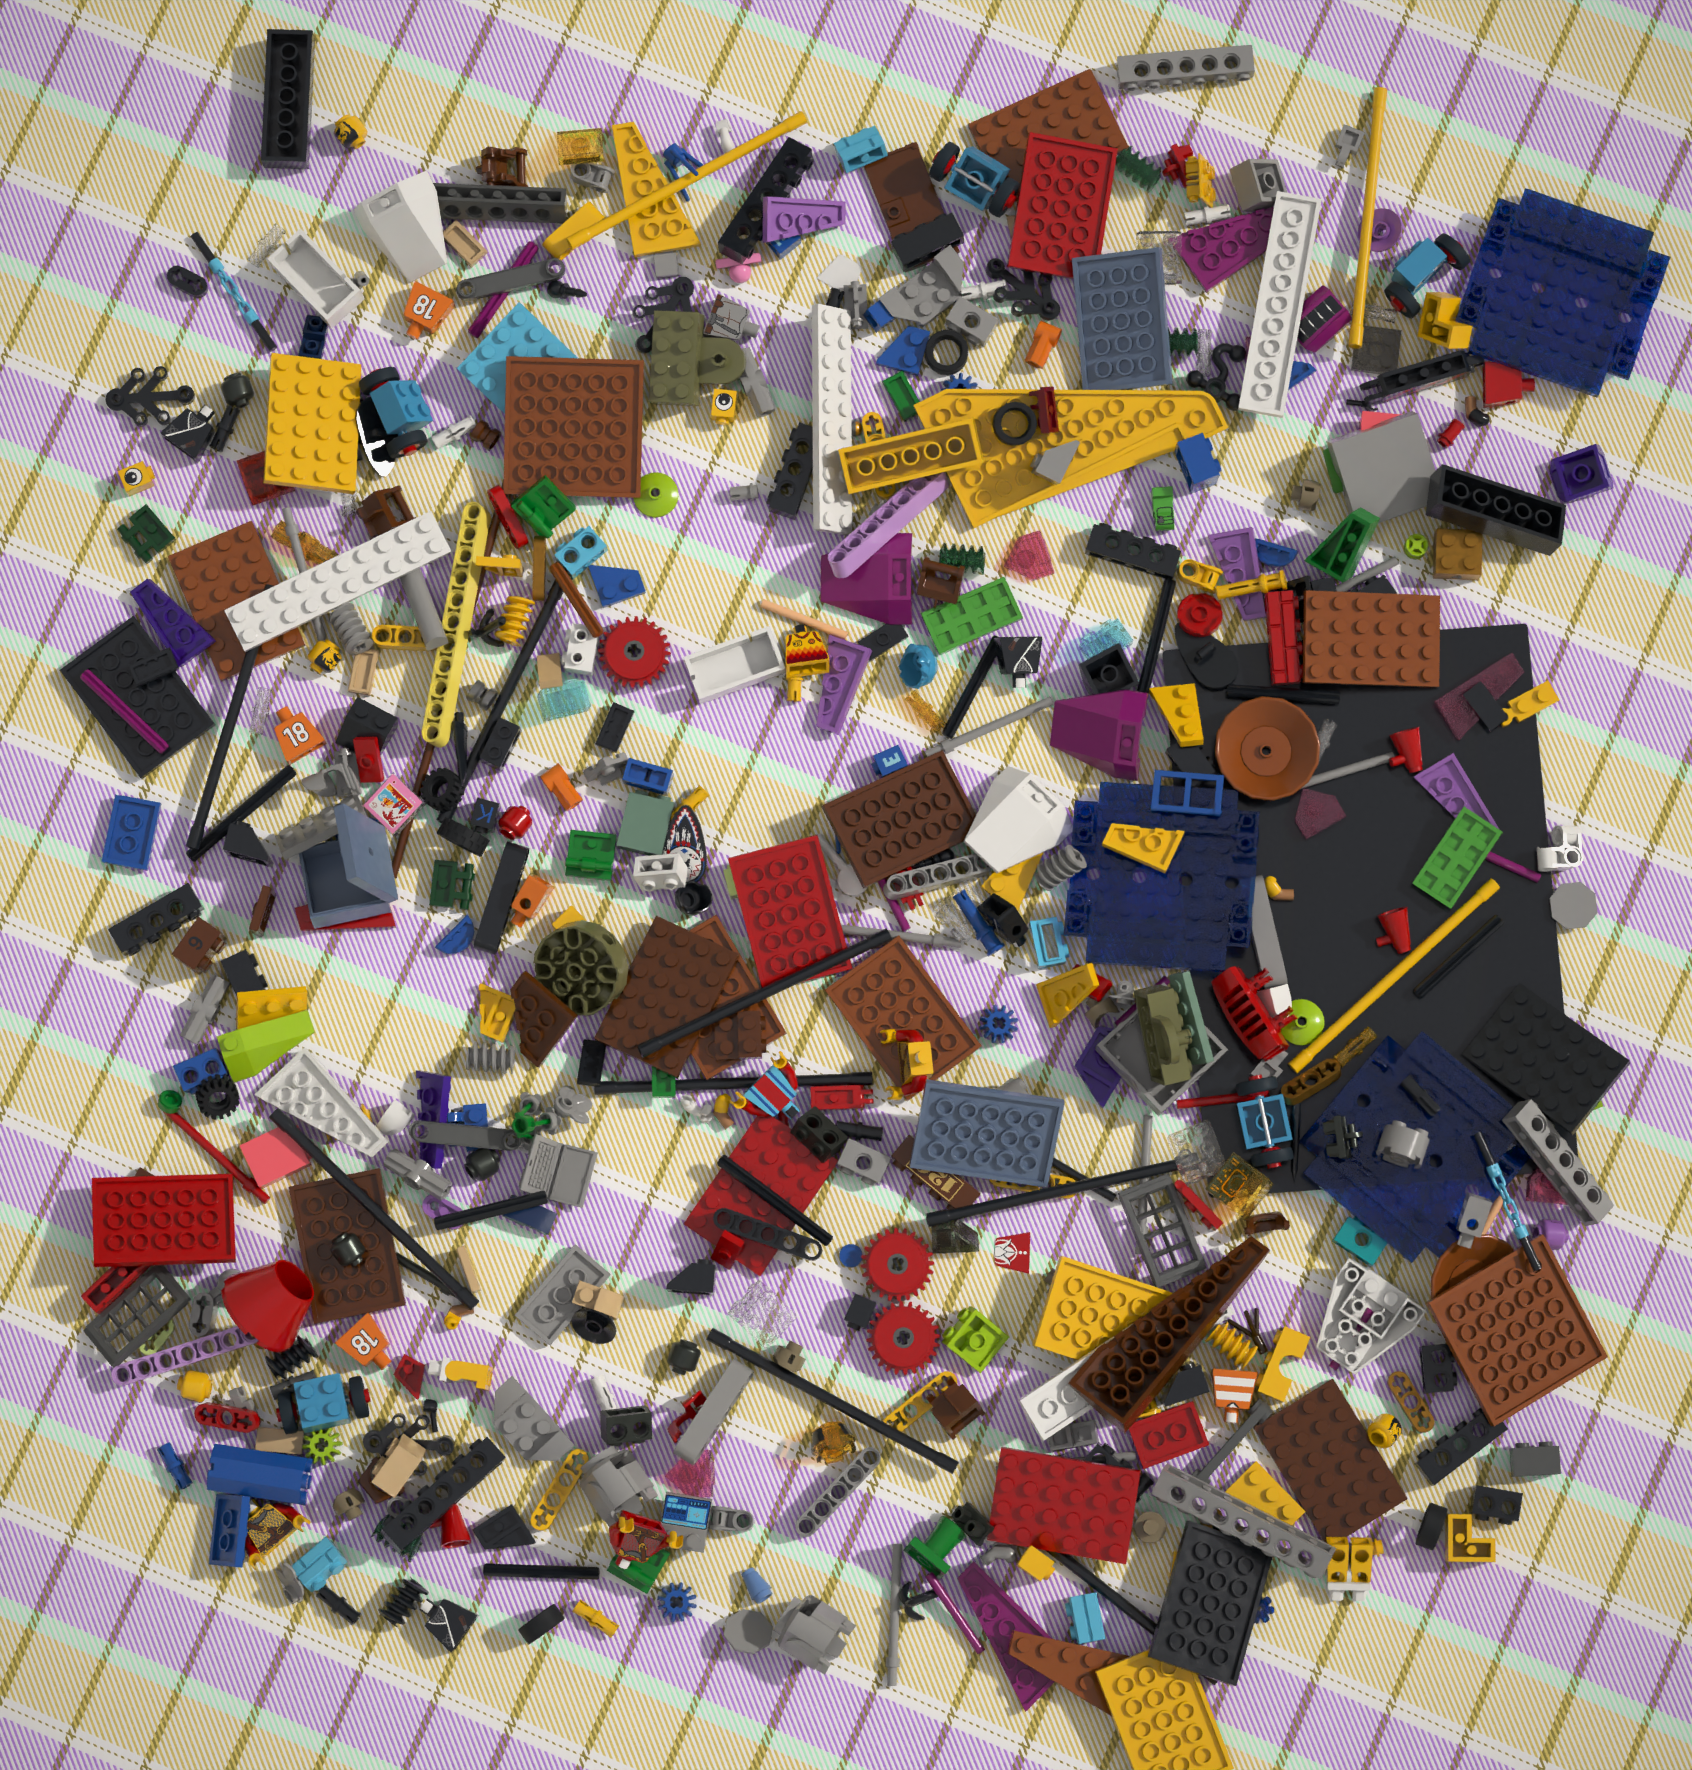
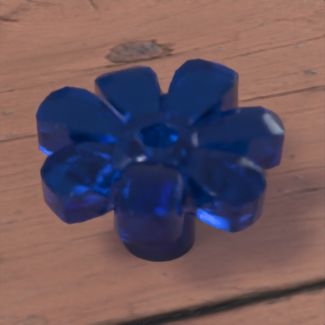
M1268 1596L1264 1599L1261 1597L1259 1604L1261 1611H1257L1255 1624H1258L1260 1619L1264 1623L1270 1620L1268 1614L1274 1613V1607L1269 1606L1272 1600Z

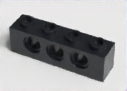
M800 422L798 427H793L789 437V441H792L790 449H785L781 460L785 462L782 471H777L774 483H777L775 491H770L766 504H769V512L792 520L796 519L813 471V427ZM800 445H805L809 448L805 454H799L796 449ZM792 466H798L801 472L798 475H791L789 469ZM785 487H790L794 492L791 496H784L781 494V490Z
M1099 523V525H1093L1085 554L1163 579H1173L1181 551L1177 550L1178 547L1168 543L1160 545L1155 543L1156 540L1150 537L1143 536L1141 539L1135 537L1134 533L1121 530L1119 532L1112 530V526ZM1108 539H1114L1117 541L1118 546L1116 548H1109L1105 542ZM1136 546L1139 548L1140 553L1131 555L1127 548ZM1156 552L1161 555L1162 559L1159 562H1153L1149 555Z
M186 883L109 928L108 931L124 956L127 954L132 956L141 951V946L144 944H153L159 941L163 933L167 931L171 933L182 926L180 923L187 919L192 921L201 916V911L204 910V907L192 886ZM176 904L183 905V911L179 915H173L172 908ZM162 916V925L154 927L152 925L153 918ZM141 927L143 935L137 939L133 938V930Z
M1480 1407L1472 1414L1474 1418L1466 1423L1463 1420L1453 1428L1456 1431L1450 1437L1445 1434L1435 1442L1437 1447L1431 1451L1427 1448L1417 1455L1418 1461L1414 1464L1429 1484L1434 1486L1508 1430L1506 1425L1501 1422L1496 1426H1490ZM1475 1424H1480L1484 1428V1434L1481 1437L1475 1436L1472 1432ZM1456 1438H1462L1465 1441L1466 1446L1463 1451L1455 1449L1454 1441ZM1438 1452H1443L1447 1456V1462L1444 1465H1439L1435 1460Z

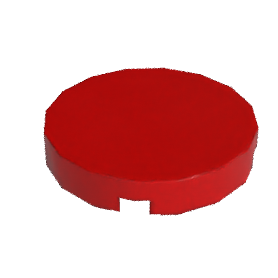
M1206 593L1190 594L1179 604L1177 620L1179 626L1186 633L1195 637H1205L1218 630L1222 623L1223 612L1220 603L1213 596Z

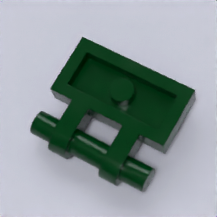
M147 504L129 518L134 525L133 527L128 529L125 524H122L117 529L122 535L121 539L125 543H129L135 550L134 554L138 559L141 558L146 564L153 560V557L148 553L150 549L154 548L160 554L176 540ZM138 533H141L147 540L144 544H141L135 536Z
M435 860L429 905L453 909L454 900H461L460 909L469 910V903L473 898V894H471L472 881H475V873H473L474 864L465 863L464 872L457 871L458 862ZM456 879L463 880L462 892H455Z

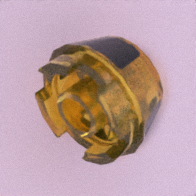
M827 1422L812 1432L811 1453L816 1457L817 1463L821 1460H824L825 1464L835 1463L844 1460L843 1455L849 1451L851 1453L856 1451L854 1443L856 1439L844 1423Z

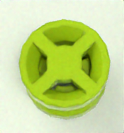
M1421 534L1409 536L1404 545L1406 556L1414 560L1422 558L1428 549V541Z

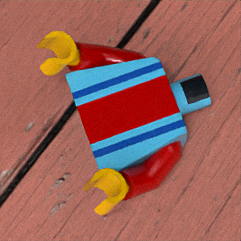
M779 1051L781 1058L778 1060L770 1058L773 1065L743 1095L738 1091L735 1092L739 1099L736 1102L730 1100V1103L735 1108L743 1109L751 1115L765 1118L770 1115L775 1117L782 1111L790 1120L800 1111L791 1101L797 1095L798 1082L796 1073L783 1052Z

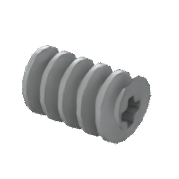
M352 603L343 604L331 613L329 621L348 654H361L373 646L374 641L369 639L370 634L366 632V627L362 624V619L358 617V612L354 610Z
M1066 845L1065 850L1060 849L1058 851V855L1053 854L1051 859L1046 858L1044 860V864L1039 863L1037 865L1038 873H1036V878L1039 885L1043 889L1051 891L1054 887L1060 885L1061 882H1065L1075 873L1087 867L1085 858L1073 846Z
M476 1041L473 1042L471 1047H468L466 1070H469L473 1064L475 1071H479L482 1065L484 1072H488L490 1066H492L494 1073H497L501 1067L503 1074H506L510 1068L513 1075L515 1063L513 1045L510 1046L508 1051L505 1050L504 1044L501 1045L499 1050H496L495 1043H492L490 1049H487L486 1042H483L481 1048H478Z

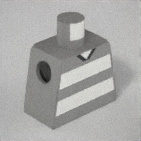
M1466 1192L1456 1229L1461 1232L1458 1245L1471 1249L1474 1236L1481 1238L1492 1205L1490 1199ZM1475 1219V1225L1468 1227V1220Z

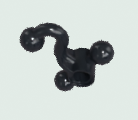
M1222 343L1217 345L1212 352V361L1220 371L1218 377H1213L1207 381L1200 371L1192 370L1187 374L1186 382L1190 387H1201L1217 403L1223 400L1229 410L1236 411L1238 410L1240 395L1225 392V381L1229 373L1226 364L1221 359V354L1223 352L1228 353L1230 359L1237 363L1245 359L1246 350L1241 345L1233 346L1228 343ZM1216 387L1219 389L1220 393L1213 394L1210 392L1209 388Z

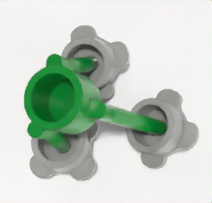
M523 1092L520 1095V1112L515 1113L516 1118L512 1122V1128L517 1134V1138H521L524 1149L528 1151L534 1134L542 1136V1129L548 1131L551 1135L556 1134L557 1127L562 1124V1118L554 1112L553 1107H547L546 1112L542 1113L540 1102H542L543 1098L540 1094L531 1095L528 1092ZM530 1115H540L539 1120L535 1121Z

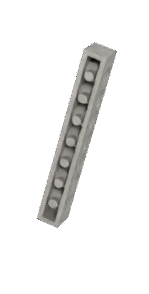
M1168 1463L1162 1469L1151 1493L1156 1496L1158 1501L1166 1504L1170 1503L1176 1506L1180 1512L1192 1514L1198 1517L1200 1522L1207 1525L1212 1524L1218 1527L1222 1533L1238 1537L1245 1545L1255 1546L1261 1549L1265 1555L1275 1556L1283 1560V1563L1287 1566L1303 1570L1311 1578L1321 1579L1336 1550L1335 1547ZM1174 1487L1181 1488L1184 1491V1495L1177 1494ZM1195 1498L1203 1499L1205 1505H1199L1196 1502ZM1216 1509H1223L1227 1516L1219 1515ZM1238 1519L1245 1520L1248 1526H1241L1238 1523ZM1259 1530H1265L1269 1537H1262ZM1280 1541H1287L1290 1544V1548H1284ZM1306 1551L1310 1553L1312 1558H1304L1301 1552Z

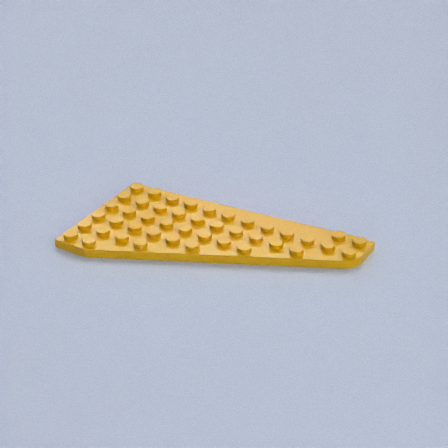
M945 389L913 405L924 429L974 417L984 463L946 471L973 529L996 517L1175 451L1177 442L1200 433H1203L1205 438H1209L1229 428L1216 400L1204 391L1054 390L1059 432L1041 434V429L1038 426L1039 409H1032L1037 421L1036 431L1030 440L1016 446L1007 445L997 438L992 425L994 415L1006 403L1020 402L1028 407L1037 404L1038 398L1036 396H1029V392L1040 389ZM1009 411L1002 418V430L1010 437H1020L1027 430L1028 420L1020 411ZM1075 440L1080 442L1060 484L1055 485L1031 473L1033 467L1030 465L1036 454H1041L1043 451Z

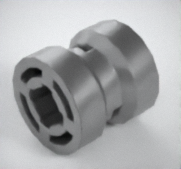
M477 680L470 689L466 699L472 703H478L481 709L487 711L496 699L498 692L493 688L488 689L485 687V683Z

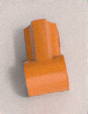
M1040 321L1035 330L1034 341L1028 351L1025 362L1037 369H1043L1052 348H1055L1059 341L1062 329Z
M559 763L539 776L548 790L555 794L566 811L573 809L583 801Z

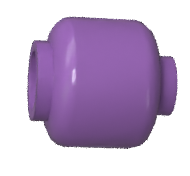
M1542 1219L1538 1224L1534 1225L1532 1230V1238L1539 1234H1544L1551 1250L1561 1249L1569 1238L1568 1230L1565 1229L1563 1222L1559 1220Z

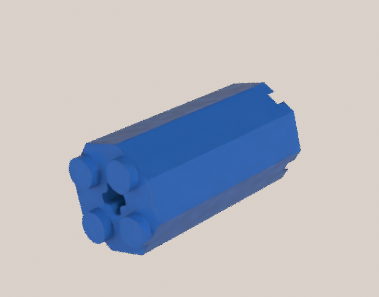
M214 1444L210 1457L211 1468L207 1474V1490L306 1505L308 1496L306 1489L310 1490L312 1484V1476L308 1475L313 1467L312 1458Z

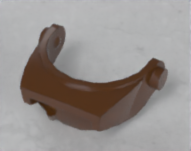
M1279 1211L1249 1215L1246 1217L1247 1227H1244V1233L1251 1236L1254 1233L1270 1230H1288L1290 1224L1289 1220H1286ZM1261 1219H1274V1220H1264V1221L1256 1222V1221L1261 1220Z
M377 1456L371 1460V1463L358 1480L359 1485L362 1486L375 1504L393 1498L388 1493L378 1490L371 1482V1470L380 1459ZM404 1486L397 1495L401 1496L405 1492Z

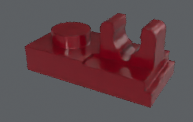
M1054 386L1040 387V390L1029 392V396H1036L1038 398L1037 404L1030 405V408L1039 409L1038 426L1041 429V434L1059 432Z

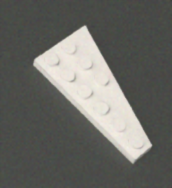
M305 1047L254 1094L259 1099L371 1158L389 1142Z

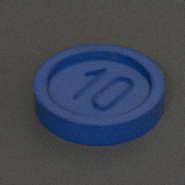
M848 1244L841 1249L839 1258L844 1266L853 1268L862 1261V1251L858 1246Z

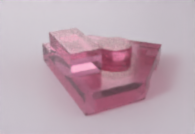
M1041 531L1018 537L1004 567L1025 576V578L1031 581L1055 574Z
M1305 788L1302 789L1295 822L1306 840L1346 817L1335 796Z
M1539 1167L1527 1177L1526 1201L1568 1205Z
M704 1450L694 1466L680 1458L679 1462L665 1477L674 1483L685 1495L703 1498L714 1497L715 1467L711 1458V1450Z

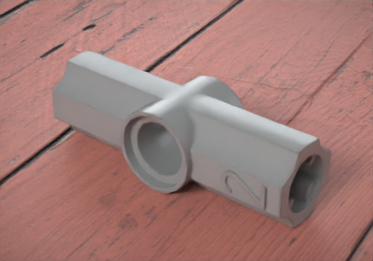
M750 347L742 348L746 356V367L739 378L746 396H749L757 418L767 416L774 412L775 408L767 390L766 380L761 369H758Z
M211 975L202 994L196 998L192 1005L191 1015L180 1034L181 1037L197 1045L199 1044L208 1025L212 1024L220 1010V1003L230 986L229 982L216 975Z
M397 1149L391 1150L386 1156L384 1167L401 1176L411 1188L415 1190L422 1189L440 1201L445 1199L450 1193L452 1182L435 1173L425 1161L421 1159L415 1161Z

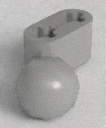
M237 1269L223 1271L218 1277L217 1287L209 1293L202 1292L194 1297L189 1329L193 1335L205 1337L213 1334L218 1302L222 1300L221 1290L225 1286L224 1280L230 1275L241 1271ZM207 1300L210 1302L209 1306H201L202 1301ZM205 1324L206 1329L200 1330L198 1325Z

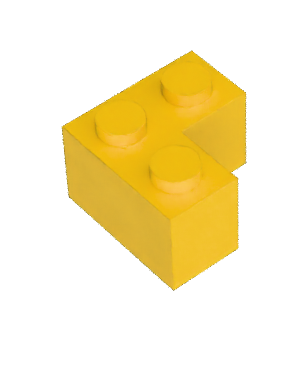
M1426 292L1417 336L1448 349L1468 348L1472 326L1457 320L1461 298L1447 292Z
M1447 1514L1445 1519V1562H1496L1495 1538H1472V1514Z

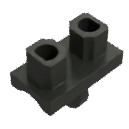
M1333 1116L1334 1120L1323 1123L1325 1135L1336 1134L1337 1143L1326 1144L1327 1156L1339 1157L1341 1159L1352 1158L1350 1145L1351 1148L1358 1147L1357 1138L1363 1137V1132H1356L1355 1124H1348L1347 1129L1346 1116Z
M966 1502L963 1507L958 1506L951 1515L953 1521L980 1547L983 1545L986 1536L995 1529L969 1502Z

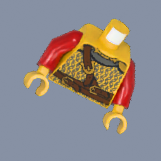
M894 1029L881 1030L880 1033L885 1032L887 1035V1039L881 1041V1043L886 1044L898 1041L902 1081L901 1087L888 1086L886 1088V1091H893L892 1096L887 1099L898 1101L902 1099L903 1095L907 1096L923 1091L926 1079L929 1080L933 1075L930 1041H924L917 1030H897V1032Z
M254 1498L250 1500V1512L248 1515L251 1518L247 1521L248 1533L245 1540V1550L249 1557L248 1562L254 1570H257L255 1565L259 1561L265 1565L266 1561L262 1557L269 1555L296 1530L304 1532L301 1529L303 1522L311 1523L294 1507L277 1502L274 1504L267 1503L261 1508Z

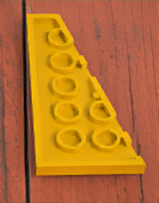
M634 122L612 125L626 207L668 184ZM674 194L628 219L634 257L701 246V242L693 231Z

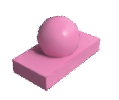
M753 253L751 258H746L743 264L730 258L716 259V270L729 268L730 278L736 283H744L751 276V268L748 264L761 262L760 253Z

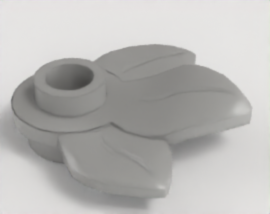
M571 1086L561 1087L558 1091V1096L554 1100V1112L563 1118L570 1116L577 1123H589L586 1112L592 1108L591 1100L583 1094H576Z
M284 1562L283 1571L278 1568L275 1569L278 1578L285 1586L283 1593L290 1603H300L303 1601L304 1588L301 1582L297 1580L293 1567Z

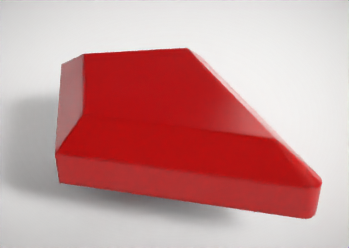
M404 1354L393 1375L418 1400L420 1398L425 1365Z

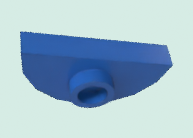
M1293 361L1288 391L1317 370L1309 363Z
M1255 538L1258 558L1269 567L1280 568L1287 566L1298 554V551Z
M466 915L435 948L442 953L451 955L461 953L467 949L473 941L475 932L473 922L469 916Z

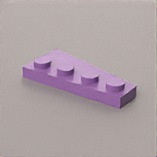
M763 197V243L844 225L846 221V201Z
M1253 527L1208 535L1228 584L1258 578L1260 567ZM1261 591L1234 597L1244 621L1266 618L1264 593Z
M829 635V673H825L822 680L823 689L819 702L816 726L819 729L839 735L872 650Z
M1454 753L1414 776L1455 819L1462 808L1466 807L1498 828Z

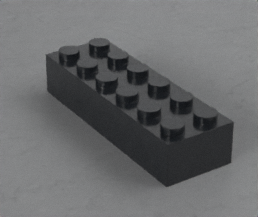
M267 29L261 162L264 168L309 169L315 36L312 30Z
M1444 464L1430 476L1426 516L1548 556L1562 545L1566 505Z

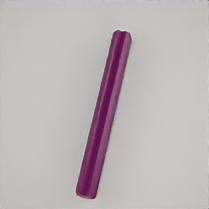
M531 241L527 242L510 268L529 264L537 253L538 246ZM509 292L493 295L489 298L468 329V333L471 336L479 338Z
M87 669L81 674L80 679L159 753H163L168 748V744L90 670Z

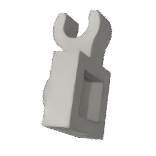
M1345 124L1343 125L1335 145L1336 148L1341 149L1335 164L1336 166L1344 168L1349 153L1357 154L1365 132Z
M1284 1051L1266 1062L1262 1059L1250 1075L1262 1074V1078L1271 1076L1278 1078L1283 1072L1278 1066L1288 1053Z
M243 1386L228 1391L234 1407L257 1412L253 1400L246 1401V1391ZM248 1418L239 1419V1422L243 1421L247 1422L248 1426L252 1425V1421Z

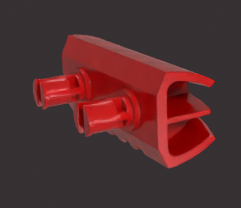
M1236 966L1230 967L1211 982L1215 995L1226 1018L1239 1038L1258 1059L1262 1058L1266 1062L1288 1049L1289 1045L1283 1037L1281 1029L1298 1019V1017L1294 1014L1288 1016L1294 1011L1290 1006L1275 1017L1270 1016L1257 995L1258 989L1274 980L1272 976L1265 977L1269 973L1267 968H1264L1248 979L1241 968Z

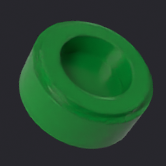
M173 1090L163 1091L158 1099V1107L168 1114L179 1111L182 1104L180 1094Z

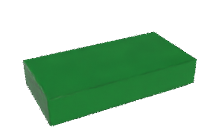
M903 371L883 380L882 383L903 421L905 422L916 416L917 413L913 405L920 401Z

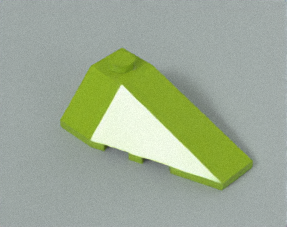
M306 1010L216 1037L231 1079L236 1083L258 1075L263 1069L277 1061L282 1055L303 1042L315 1031L309 1012Z

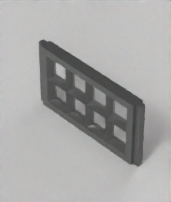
M1169 1173L1118 1193L1155 1287L1159 1288L1206 1269V1263ZM1166 1189L1171 1202L1155 1208L1150 1194ZM1146 1196L1151 1210L1136 1216L1131 1202ZM1173 1208L1178 1222L1163 1227L1158 1213ZM1154 1215L1159 1229L1143 1235L1138 1221ZM1181 1226L1186 1240L1171 1246L1165 1232ZM1161 1234L1167 1248L1151 1254L1146 1240ZM1189 1246L1194 1259L1178 1265L1173 1251ZM1169 1253L1174 1267L1159 1273L1153 1259Z
M155 1265L92 1320L83 1331L114 1368L117 1365L119 1366L187 1306L191 1298L164 1265ZM157 1278L164 1288L152 1297L145 1287ZM142 1292L149 1301L137 1311L130 1300ZM169 1292L176 1302L164 1311L157 1301ZM126 1305L133 1315L125 1323L121 1324L115 1314ZM153 1305L160 1316L148 1325L141 1315ZM111 1319L118 1329L106 1338L99 1328ZM137 1319L145 1329L133 1339L126 1328ZM122 1333L129 1343L117 1352L110 1342Z

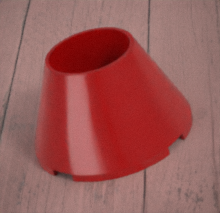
M278 1260L232 1274L224 1280L225 1286L221 1290L222 1299L227 1312L238 1328L245 1335L249 1332L259 1340L256 1344L269 1351L284 1352L288 1350L295 1342L314 1297L312 1284L303 1271L289 1261Z

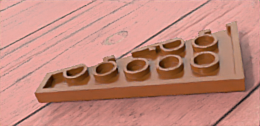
M1014 1630L1011 1633L1007 1654L1112 1717L1095 1671L1130 1656Z

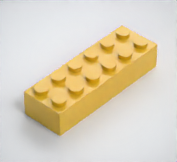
M974 417L838 449L848 494L984 463Z

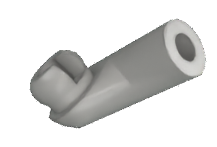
M357 271L354 274V278L350 279L360 290L369 283L368 276L362 271Z
M995 1545L980 1558L988 1566L997 1558L1004 1559L1007 1563H1012L1017 1555L1010 1546Z

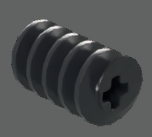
M297 1335L298 1343H294L290 1349L282 1352V1354L273 1352V1360L265 1356L266 1363L278 1382V1375L283 1379L287 1378L286 1370L292 1374L295 1373L294 1365L301 1369L303 1367L302 1360L310 1363L309 1355L318 1358L317 1352L307 1337L303 1339Z
M410 1577L411 1580L402 1579L405 1585L404 1588L396 1587L399 1595L390 1594L393 1602H384L387 1610L378 1609L379 1613L397 1628L396 1623L405 1624L402 1616L411 1617L408 1608L417 1609L414 1601L420 1603L423 1601L420 1593L424 1595L429 1594V1591L412 1577Z

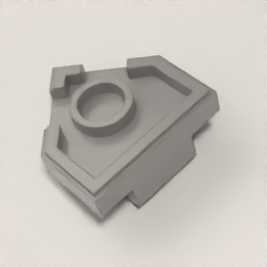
M624 752L616 754V759L608 756L598 760L595 765L596 768L593 769L591 766L585 769L583 773L587 782L589 783L598 778L601 785L604 786L623 777L619 768L627 765L628 758Z

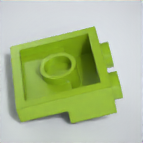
M969 1306L968 1309L963 1308L958 1313V1321L953 1327L949 1326L942 1334L944 1339L941 1343L981 1374L1009 1336L977 1309Z

